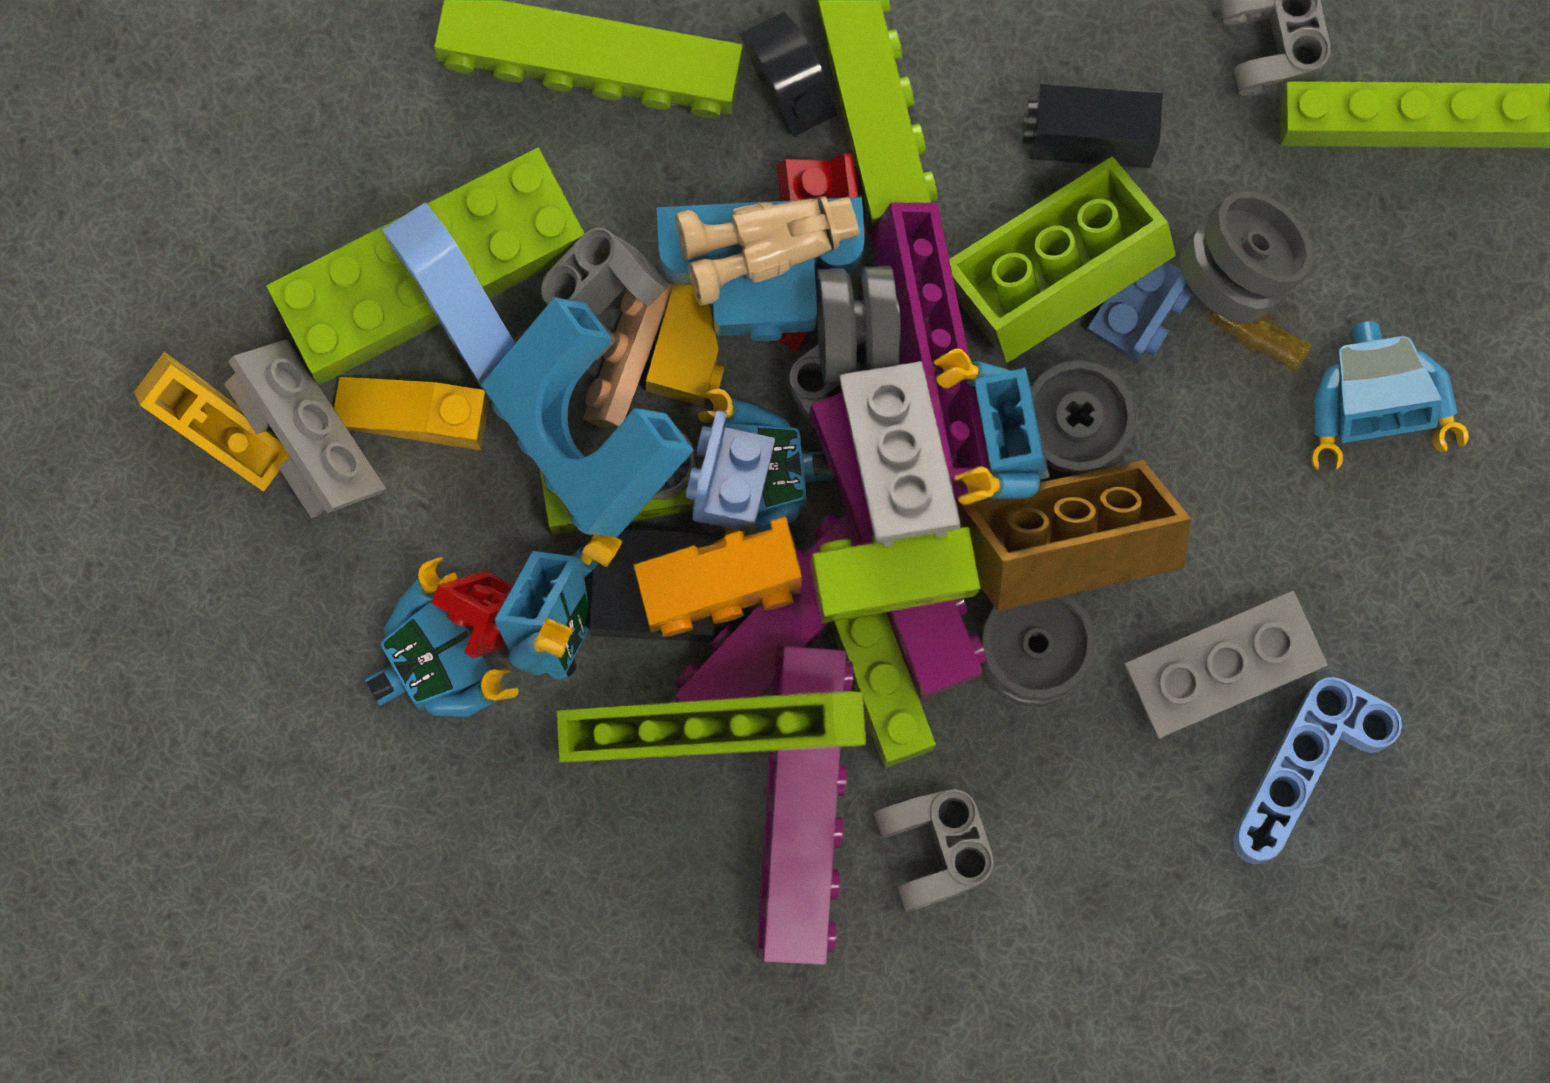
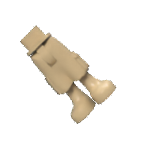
M825 196L818 197V200L803 199L772 205V203H758L733 209L731 222L718 225L702 223L698 215L692 210L675 213L677 234L685 261L735 244H739L742 247L740 254L716 260L702 259L688 264L690 282L697 301L701 306L714 303L719 298L721 287L733 279L746 275L748 279H752V282L756 283L778 275L780 276L789 271L790 267L819 257L829 250L839 249V241L860 236L858 223L849 197L830 202L827 201Z

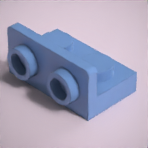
M1166 262L1104 301L1086 332L1138 363L1145 351L1152 356L1156 354L1170 331L1163 327L1162 324L1171 310L1181 314L1194 292L1191 290L1182 270Z
M717 410L713 426H703L701 430L697 456L704 457L702 470L692 468L688 482L686 498L695 500L692 520L753 533L771 462L775 438L725 427L727 412Z

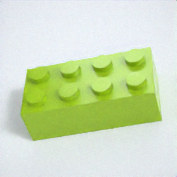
M1112 156L953 256L949 261L958 303L1003 360L1008 363L1175 257L1176 253L1168 221Z

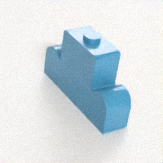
M862 197L850 198L860 236L839 241V249L829 250L819 257L790 267L789 271L780 276L753 283L752 279H748L746 275H743L721 287L719 298L713 303L715 333L719 336L751 335L752 341L768 342L781 339V333L812 331L816 326L817 319L815 268H844L848 274H851L861 262L864 247ZM841 198L827 199V201L830 202ZM791 201L656 207L659 263L663 274L675 284L690 285L689 263L702 259L716 260L742 252V247L739 244H735L685 261L677 234L675 213L692 210L698 215L702 223L718 225L730 223L733 209L758 203H772V205Z

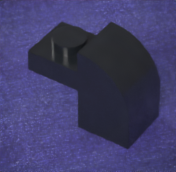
M785 12L740 33L758 77L770 89L784 124L793 137L838 115L823 81L826 77L814 52L801 30Z

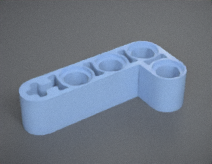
M425 202L382 229V232L400 261L414 278L481 390H484L481 384L515 345V342L454 239Z
M1336 677L1324 678L1311 687L1304 696L1235 830L1233 846L1237 855L1245 862L1251 864H1262L1277 856L1283 849L1338 740L1340 739L1368 753L1379 752L1387 748L1400 736L1402 729L1401 717L1397 710L1385 701ZM1320 691H1330L1338 696L1341 709L1337 716L1325 715L1319 710L1316 698ZM1366 715L1379 716L1384 721L1387 732L1383 740H1374L1365 734L1362 723ZM1304 735L1315 741L1318 754L1314 761H1304L1296 756L1293 750V742L1297 736ZM1284 781L1292 787L1295 798L1290 807H1281L1272 801L1269 791L1272 782ZM1258 807H1259V808L1261 809V811H1263L1265 814L1258 813V812H1257ZM1267 815L1284 820L1283 825L1278 820L1270 824L1264 838L1267 842L1271 843L1270 847L1264 846L1258 851L1251 848L1253 839L1247 835V832H1254L1259 829Z

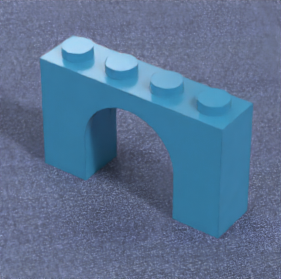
M554 297L483 381L481 386L493 401L491 405L495 413L505 420L517 435V443L520 449L526 455L533 458L544 474L543 480L546 486L561 498L571 512L569 516L572 523L580 531L588 535L618 537L688 458L693 449L667 413L636 408L633 409L596 452L585 457L577 449L568 427L569 400L577 381L613 339L587 303Z

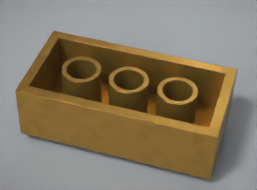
M1144 460L1041 482L1038 491L1026 499H994L988 497L968 505L961 504L958 501L957 510L960 528L969 527L980 587L998 611L1111 586L1147 576H1155L1160 573L1182 569L1185 566L1191 518Z

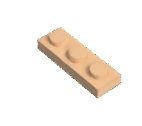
M668 284V288L651 306L641 302L629 290L625 292L621 302V311L623 313L616 331L612 333L616 342L603 354L605 361L599 377L594 380L588 389L585 400L587 409L583 420L599 427H619L625 420L666 311L672 285Z

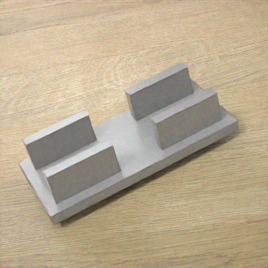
M288 339L234 355L228 361L235 373L224 383L225 387L256 434L264 432L270 426L290 457L279 469L311 518L319 516L324 510L330 513L379 495L386 489Z
M922 361L839 375L876 543L883 542L884 547L894 546L895 540L933 533H935L936 538L946 537L947 531L960 529V521Z
M1293 590L1128 661L1124 666L1157 739H1160L1325 668L1328 664Z

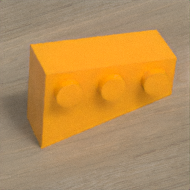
M786 516L770 521L771 530L744 537L743 533L738 531L724 536L725 542L698 549L697 546H691L635 564V574L650 631L661 630L664 637L673 636L692 630V622L712 617L713 623H723L742 617V608L762 603L764 610H772L792 604L794 602L792 595L801 593L802 576Z

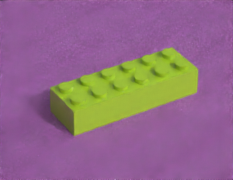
M539 147L427 203L454 239L489 299L554 266L585 234ZM396 220L266 285L318 386L441 324L414 278L400 261L382 232V229Z

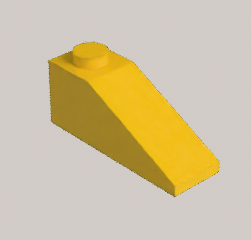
M673 284L647 375L646 392L704 407L707 398H701L699 396L700 393L720 389L725 366L716 364L719 349L710 304L701 306L698 303L691 284Z
M163 352L134 391L141 407L263 492L280 471L279 467L290 457L277 436L268 429L256 434L236 404L165 352Z
M339 377L334 410L347 430L481 451L490 401L485 390L436 382Z

